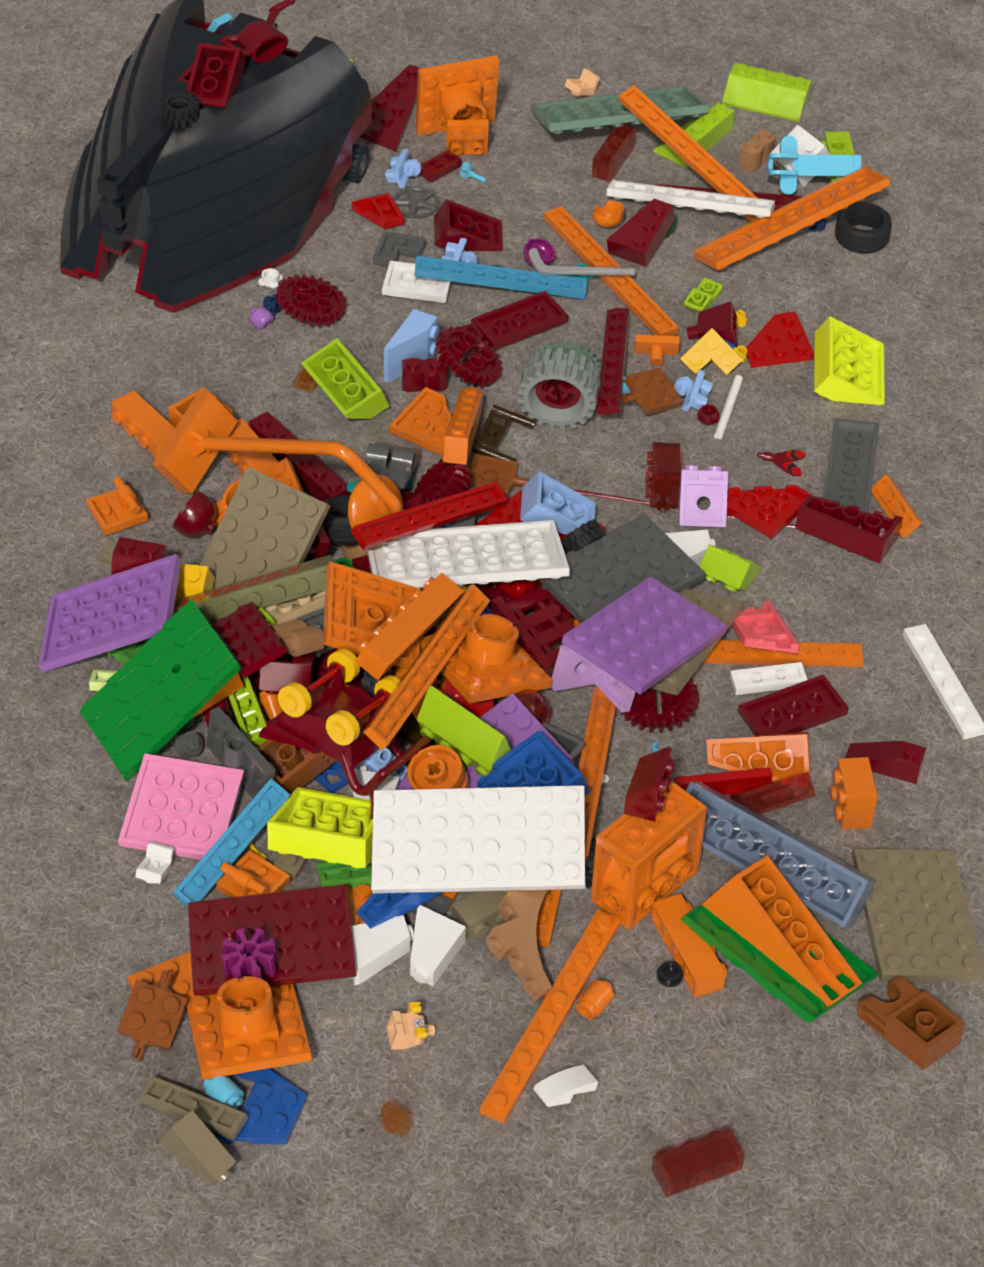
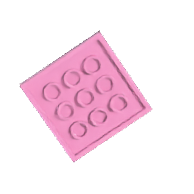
M144 754L118 839L119 846L147 851V845L150 842H155L172 847L174 849V856L201 860L231 825L245 776L244 770Z

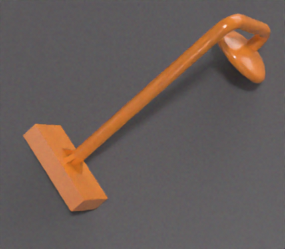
M210 392L197 393L152 464L180 493L192 494L219 451L331 455L344 461L362 479L353 488L348 502V519L351 529L355 525L403 511L404 508L402 495L396 484L390 478L376 474L354 450L344 444L321 440L228 437L238 421Z

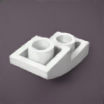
M579 1065L545 1078L537 1083L533 1090L547 1107L570 1103L573 1094L595 1091L598 1081L584 1065Z

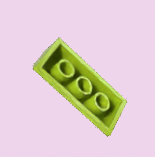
M735 63L728 77L722 104L799 122L810 98L812 80Z
M719 102L708 107L709 113H702L700 117H692L681 126L706 151L733 129L735 110ZM661 142L653 149V152L685 168L689 166L664 142Z
M338 338L301 362L304 369L345 418L372 419L389 407L383 391Z
M433 686L427 689L417 717L422 736H428L431 741H436L438 745L452 748L459 755L465 767L470 765L480 777L483 775L487 776L493 770L492 765L511 750L506 737Z

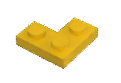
M713 328L680 358V361L694 375L710 360L724 375H728L742 361L741 357Z

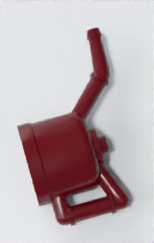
M284 0L269 9L267 20L247 24L240 34L222 37L220 44L237 48L234 43H238L243 49L241 51L244 57L250 56L258 63L273 60L286 49L289 40L284 33L274 26L275 20L280 11L293 5L296 0Z

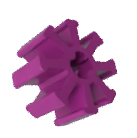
M245 928L236 930L238 943L225 938L222 943L224 954H221L225 976L229 977L230 974H233V978L242 979L245 976L252 975V977L262 979L261 972L273 977L276 973L275 961H277L273 938L266 941L264 930L259 928L255 929L256 933L251 940H247Z

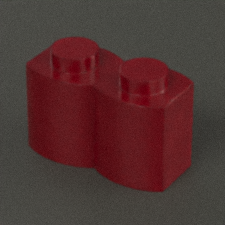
M437 357L426 360L418 358L402 360V390L406 392H420L425 387L436 392L446 390L447 366H443L445 361Z

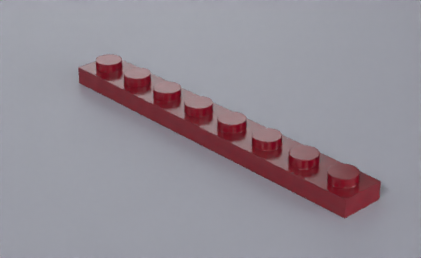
M629 308L607 310L597 401L598 415L621 413L630 318Z

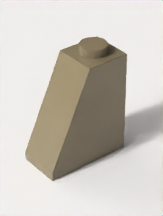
M193 1110L173 1125L158 1141L208 1186L215 1181L219 1184L225 1181L232 1174L230 1168L236 1163L234 1158Z

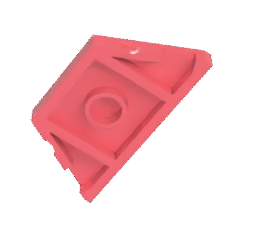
M770 600L764 601L763 607L757 610L753 606L745 609L731 625L745 647L798 653L799 643Z

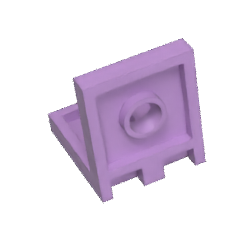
M683 466V470L677 471V480H680L679 526L726 527L728 471H722V467L708 466L706 471L699 470V466ZM702 496L707 497L710 501V505L706 510H701L697 507V500Z
M566 645L560 646L551 678L553 680L551 688L554 691L595 684L621 713L630 711L636 691Z

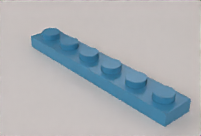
M271 778L173 891L172 895L187 908L188 903L201 901L224 874L220 870L223 863L232 864L288 799L290 794Z

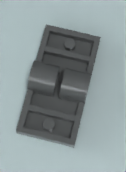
M380 442L370 443L365 462L376 474L390 478L399 489H404L420 459L421 450Z
M220 707L210 710L206 746L221 762L220 766L244 770L245 776L242 787L253 799L271 778L274 780L276 775L275 768L272 763L268 762L261 755L259 749L253 746L245 733L237 728L229 715H226Z

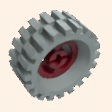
M552 348L545 349L544 355L541 351L536 352L534 358L530 356L527 359V363L524 364L517 392L518 404H521V411L523 413L528 412V418H536V424L540 426L546 423L549 424L548 428H554V425L566 430L567 425H570L572 429L577 428L578 422L582 425L585 424L587 417L591 418L595 411L600 387L598 370H594V364L591 361L585 363L586 357L582 354L576 357V351L570 350L568 354L563 353L564 348H557V352H552Z

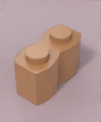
M763 129L756 132L752 139L744 142L740 150L739 168L753 173L761 168L762 163L768 162L767 155L774 150L776 135Z
M293 619L270 626L286 651L292 656L298 657L324 649L323 631L315 625H307L300 619Z

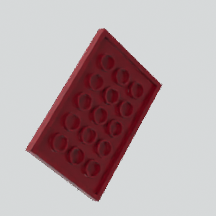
M347 884L188 903L194 996L215 994L225 982L234 979L233 974H230L229 977L225 976L221 954H224L222 943L225 938L238 943L236 930L245 928L247 940H251L256 933L255 929L259 928L264 930L266 941L273 938L277 954V961H275L276 973L273 977H270L269 974L261 972L262 980L266 981L270 987L357 977Z

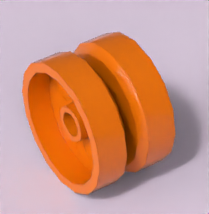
M443 745L429 746L420 750L408 765L407 778L413 790L470 788L468 774L459 755L452 748Z

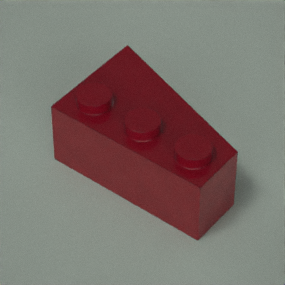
M655 198L651 200L607 239L608 254L647 267L674 222L673 205Z

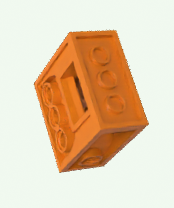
M674 782L672 783L670 793L666 792L664 795L666 797L663 813L658 812L655 822L623 814L596 836L591 901L606 913L622 919L621 924L628 930H631L651 913L652 902L669 897L699 871L707 806Z

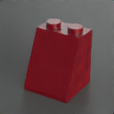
M119 537L112 553L111 575L167 557L166 545Z

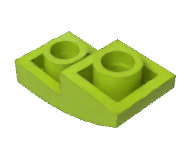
M704 277L698 288L692 289L683 306L698 312L709 309L723 292V285Z

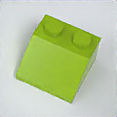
M710 544L699 565L706 573L705 579L714 583L717 580L725 583L724 588L733 592H737L738 589L745 591L763 569V566L722 547Z

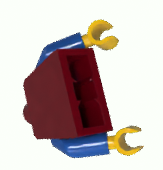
M732 301L715 305L710 309L699 312L698 325L687 327L689 340L701 339L713 328L741 357L742 361L740 363H743L746 359V347H734L738 345V327L746 326V313L744 310L736 312Z

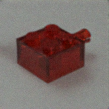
M652 442V451H647V465L650 466H647L645 470V483H649L645 486V498H649V507H655L660 511L662 508H664V511L669 508H677L681 477L680 443Z

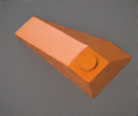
M809 732L706 739L708 765L729 771L771 768L772 781H777V784L784 786L811 784Z

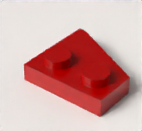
M390 193L351 202L353 211L383 229L404 225V217Z

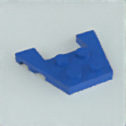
M269 1068L234 1074L233 1076L255 1082L242 1108V1112L248 1115V1121L234 1141L251 1142V1144L287 1145L306 1104L307 1094ZM211 1132L218 1141L234 1143L231 1139Z

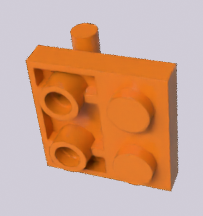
M488 119L447 120V131H445L446 150L451 151L455 155L487 154Z
M116 477L113 480L117 489L86 499L88 510L105 536L148 521V514L131 487L126 485L121 477Z
M249 850L234 866L227 862L223 863L220 870L225 874L216 882V889L229 898L281 892L290 883V875Z

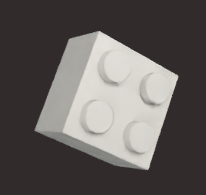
M799 125L787 135L796 138L798 155H830L824 144ZM780 144L771 153H780ZM773 159V162L779 169L793 170V159ZM797 176V183L805 187L814 176Z

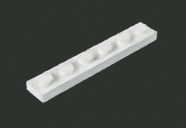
M922 624L905 628L903 630L905 640L963 740L984 735V722L927 625Z

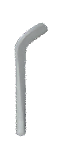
M536 248L529 250V258L533 267L542 275L635 276V267L548 266L543 263Z

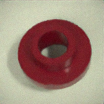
M711 404L703 405L697 413V419L706 425L715 424L720 418L717 407Z

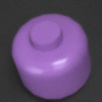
M264 306L255 307L250 313V323L258 330H263L266 325L269 326L274 321V315Z

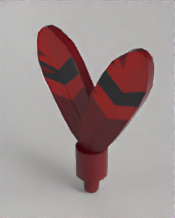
M799 450L784 451L776 454L765 451L764 453L758 452L757 456L763 458L764 461L773 462L790 475L801 476L800 468L792 462L803 459L806 454Z

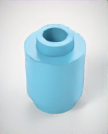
M216 1076L215 1078L205 1080L203 1088L206 1090L205 1094L210 1099L235 1109L242 1105L244 1092L228 1076Z

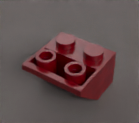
M666 747L639 758L625 797L624 814L655 822L658 812L663 813L666 804V797L664 795L666 792L670 793L673 783V777H670L675 765V760L671 759L672 748Z

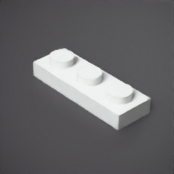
M802 662L730 671V680L735 695L782 690L807 680Z

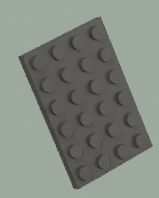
M643 514L606 533V536H603L600 540L594 541L576 552L573 550L565 554L569 565V576L558 579L538 578L537 580L582 623L650 576L674 592L680 593L704 580L706 573L646 514Z

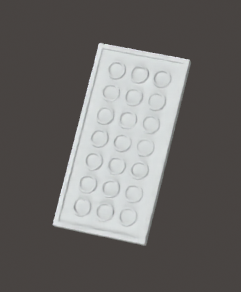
M554 520L429 529L366 549L371 574L417 588L423 587L429 578L433 577L435 579L441 573L445 574L458 586L473 583L488 584L489 582L499 581L512 582L525 579L533 581L538 578L558 579L569 576V565Z
M584 786L374 791L372 893L585 889Z

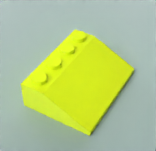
M829 316L815 331L814 392L832 401L883 405L885 403L884 343Z
M297 787L267 822L268 850L278 851L280 854L299 855L306 859L325 860L333 864L351 865L354 868H366L372 860L373 820L370 819V800Z

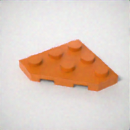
M425 387L389 425V432L443 456L445 434L452 417L446 405L445 395Z

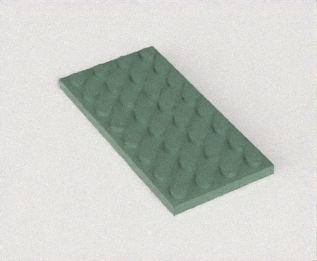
M686 86L641 91L671 119H681L685 115L700 117L702 113H709L708 104ZM620 94L530 104L531 113L553 134H560L564 130L569 129L572 131H582L586 127L601 129L603 125L611 124V126L618 127L627 122H631V124L642 123L618 101Z

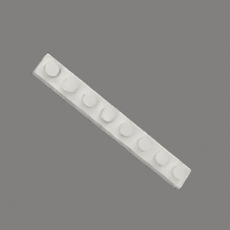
M612 180L607 187V196H612L615 199L627 198L633 199L636 202L651 201L655 198L669 204H674L676 207L689 206L697 210L712 209L720 213L728 211L735 212L737 215L751 214L759 218L770 217L775 207L774 200Z

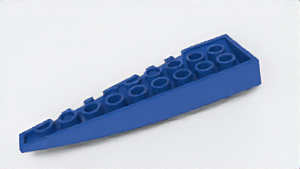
M540 730L499 758L492 765L493 770L487 776L483 775L476 782L478 785L476 788L584 786L585 796L590 793L583 774ZM443 892L373 893L356 913L371 929L394 917L402 916Z

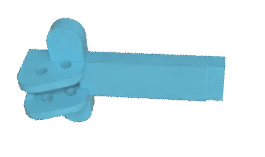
M785 136L781 139L780 153H770L767 155V176H779V189L785 195H790L796 191L797 176H846L861 168V155H798L797 140L793 136ZM773 159H793V170H773Z

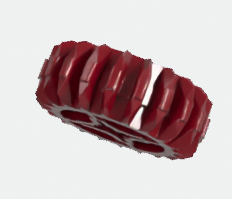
M441 459L438 464H433L432 468L427 469L425 475L421 476L422 479L417 482L418 487L414 492L422 495L424 503L420 505L470 490L468 486L472 484V474L465 464L447 463Z

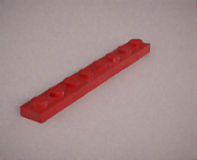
M493 482L355 525L351 533L361 548L366 550L504 506L509 499L499 484Z

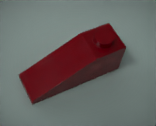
M904 741L850 743L845 758L869 757L872 772L917 784L923 766L926 747Z

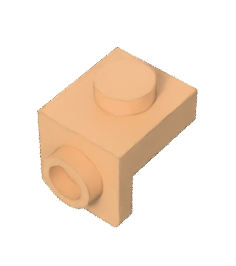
M583 69L580 79H567L564 86L570 89V93L577 97L593 95L600 77L589 69Z

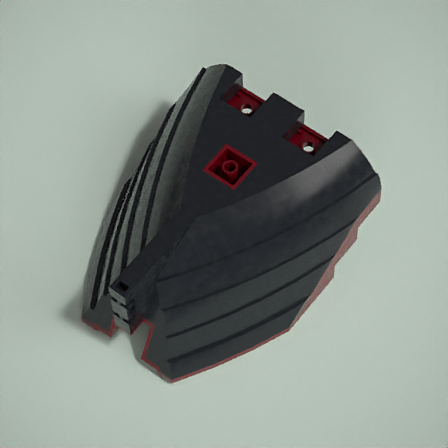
M203 0L173 1L161 14L157 13L143 38L133 53L126 59L92 140L85 146L72 174L61 229V273L76 279H80L83 275L98 279L108 268L107 253L109 251L123 256L135 243L143 246L135 293L154 299V306L174 313L219 295L261 275L265 269L274 268L293 258L333 210V188L352 167V145L372 123V102L366 80L361 78L358 70L333 41L314 36L301 52L286 48L273 60L262 63L254 61L250 56L246 57L241 81L226 109L199 105L200 118L197 123L193 122L192 126L187 124L186 128H182V126L175 128L174 125L169 127L168 123L164 124L160 118V99L166 93L170 95V91L177 93V90H181V93H184L187 90L199 43L222 46L220 44L222 37L240 34L247 24L263 20L240 13L223 32L217 34L207 30L211 23L205 22ZM234 43L237 48H241L238 43Z

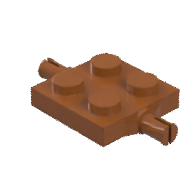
M661 368L630 374L624 380L630 393H624L622 401L624 400V403L635 401L642 407L646 415L678 408L684 402L674 387L675 383L669 381Z
M474 454L472 461L467 465L472 474V484L469 487H480L497 482L507 498L515 485L523 487L530 478L517 476L519 462Z
M162 971L158 985H150L136 980L117 1030V1033L130 1037L136 1042L131 1055L132 1059L136 1058L138 1050H140L137 1060L142 1061L146 1047H158L167 1051L170 1049L188 998L175 994L168 989L173 974L169 972L166 982H164L168 971Z

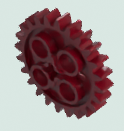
M297 274L294 275V278L288 276L287 280L283 279L282 283H279L276 298H278L277 304H281L280 309H286V315L292 314V319L299 318L300 323L308 321L309 326L312 323H316L318 327H320L321 323L328 326L329 322L335 324L336 320L340 321L341 317L344 316L347 302H345L346 297L341 296L342 291H336L337 286H330V281L322 282V277L317 280L314 275H311L310 278H307L305 274L301 278Z
M450 326L449 329L445 328L437 338L435 345L438 347L436 352L440 353L438 358L445 361L443 366L450 367L449 372L456 373V378L461 376L465 383L469 380L473 386L477 383L482 387L483 384L485 386L493 384L501 375L500 371L503 367L500 364L502 361L497 359L500 355L493 352L494 347L488 346L489 341H483L481 335L475 336L473 330L469 333L465 327L461 330L459 326H456L455 329Z
M690 678L678 695L661 691L662 714H657L656 690L649 688L642 694L635 692L630 711L623 712L621 715H624L625 721L631 720L632 727L639 724L640 731L649 727V733H652L655 728H658L659 732L662 733L663 728L667 727L671 732L673 725L681 728V721L689 723V716H695V709H698L699 701L697 685L693 684V679Z

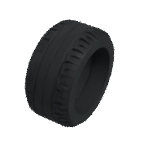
M867 202L853 203L838 213L835 237L838 243L849 251L861 254L878 252L889 242L892 220L887 211L878 205ZM863 225L871 227L873 230H862L853 226Z
M350 495L332 497L323 501L330 505L323 525L333 545L348 546L359 544L351 533L352 529L348 519Z

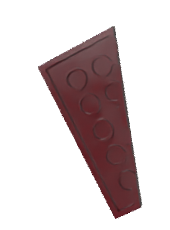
M409 64L371 101L372 123L362 133L360 138L397 152L398 145L403 138L404 130L413 112V107L417 102L418 69L421 68Z

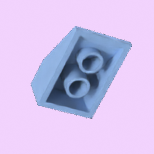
M416 309L412 310L384 348L385 382H390L402 375V360L409 358L426 360L431 358L432 355L436 356L438 353L436 349L438 347L435 344L440 330L437 316Z
M539 471L523 486L520 520L523 522L554 520L558 533L568 535L575 528L580 527L581 524H586L588 521L595 519L596 503Z

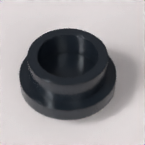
M668 961L658 968L656 977L661 985L676 987L683 980V971L677 963Z

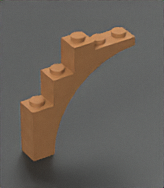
M514 890L507 893L497 905L501 917L506 922L494 927L485 940L490 952L495 955L498 962L506 958L509 960L510 967L522 981L525 992L536 1003L543 1000L552 989L543 970L536 936L538 912L548 890Z

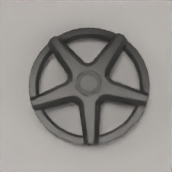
M407 185L393 197L396 205H408L409 213L401 210L400 212L403 216L410 218L429 216L439 207V198L435 191L424 187H409ZM413 191H422L425 193L421 195H416ZM403 193H407L409 197L405 199H397ZM432 196L436 202L435 206L426 202L425 199ZM423 207L431 210L425 214L415 215L416 210H420Z

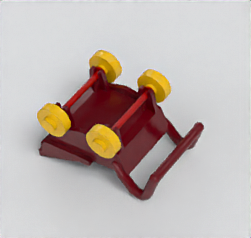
M338 649L328 657V670L323 677L307 688L299 683L291 682L279 691L278 701L283 712L266 723V727L260 730L259 737L304 748L313 754L320 750L342 763L348 784L356 794L368 796L391 773L403 764L410 763L411 759L420 750L426 748L431 740L428 736H423L418 742L403 752L395 735L389 743V747L396 758L381 768L365 786L361 785L354 768L379 750V747L363 732L400 682V679L394 676H386L378 681L374 688L375 697L373 698L364 689L347 684V682L358 676L360 665L355 662L357 657L350 650Z

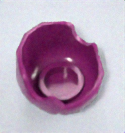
M541 238L529 239L523 250L524 259L527 264L533 267L529 258V250L536 248L543 263L548 266L551 265L556 255L553 246L547 240Z

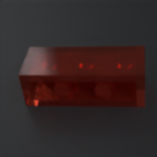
M625 125L614 127L593 157L592 177L611 183L635 148L636 129Z
M807 771L794 773L730 794L729 797L753 812L762 814L814 797L815 792L809 772Z
M730 1128L723 1131H713L706 1137L696 1141H686L682 1146L674 1149H664L653 1156L651 1171L667 1198L742 1170L745 1155Z

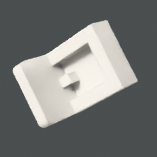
M150 842L147 845L145 859L137 867L136 878L143 879L152 884H161L171 870L174 849L166 845Z

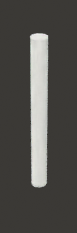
M741 375L734 377L714 433V438L716 439L723 438L743 381Z

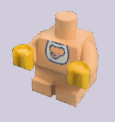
M409 1002L407 1013L392 1011L386 1026L391 1050H401L422 1045L427 1035H434V1024H425L423 1016L417 1014L422 1009L419 1006L420 1002Z

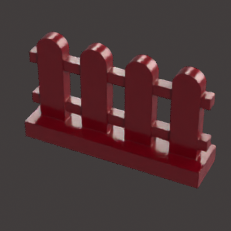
M532 587L526 589L525 594L514 599L509 596L505 598V601L501 596L493 598L490 612L493 615L506 618L513 623L514 627L516 626L519 631L517 643L551 678L560 647L552 650L550 646L562 641L563 635L575 628L574 624L569 621L558 622L561 616V608L555 604L549 606L544 604L548 597V592L544 588L533 590ZM534 607H537L539 609L538 611L527 616H525L523 613ZM549 623L552 626L541 633H538L536 630Z

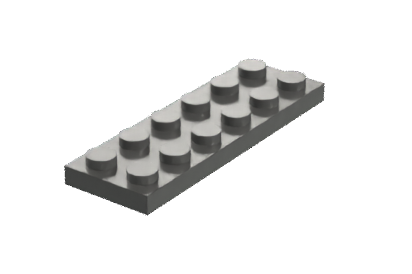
M834 419L824 499L837 501L839 506L842 507L858 506L860 511L869 513L880 423Z

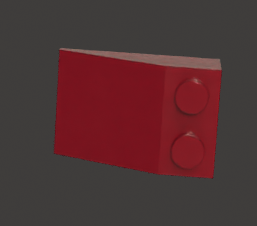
M199 43L186 90L189 91V94L192 92L198 97L199 105L227 108L241 81L246 63L241 48Z
M445 199L434 215L435 245L446 249L448 242L458 244L460 238L467 239L465 251H502V222L497 218Z

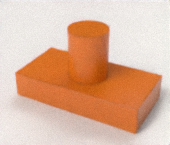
M636 334L634 353L650 354V364L652 366H661L663 364V355H678L680 336Z

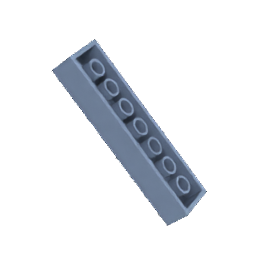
M690 782L686 792L707 806L703 848L742 870L768 855L805 906L844 928L855 925L877 880L702 782Z

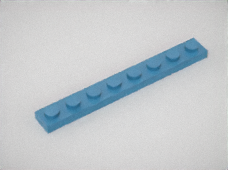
M416 256L415 277L531 293L546 291L549 295L579 299L586 298V278L542 275L534 271Z

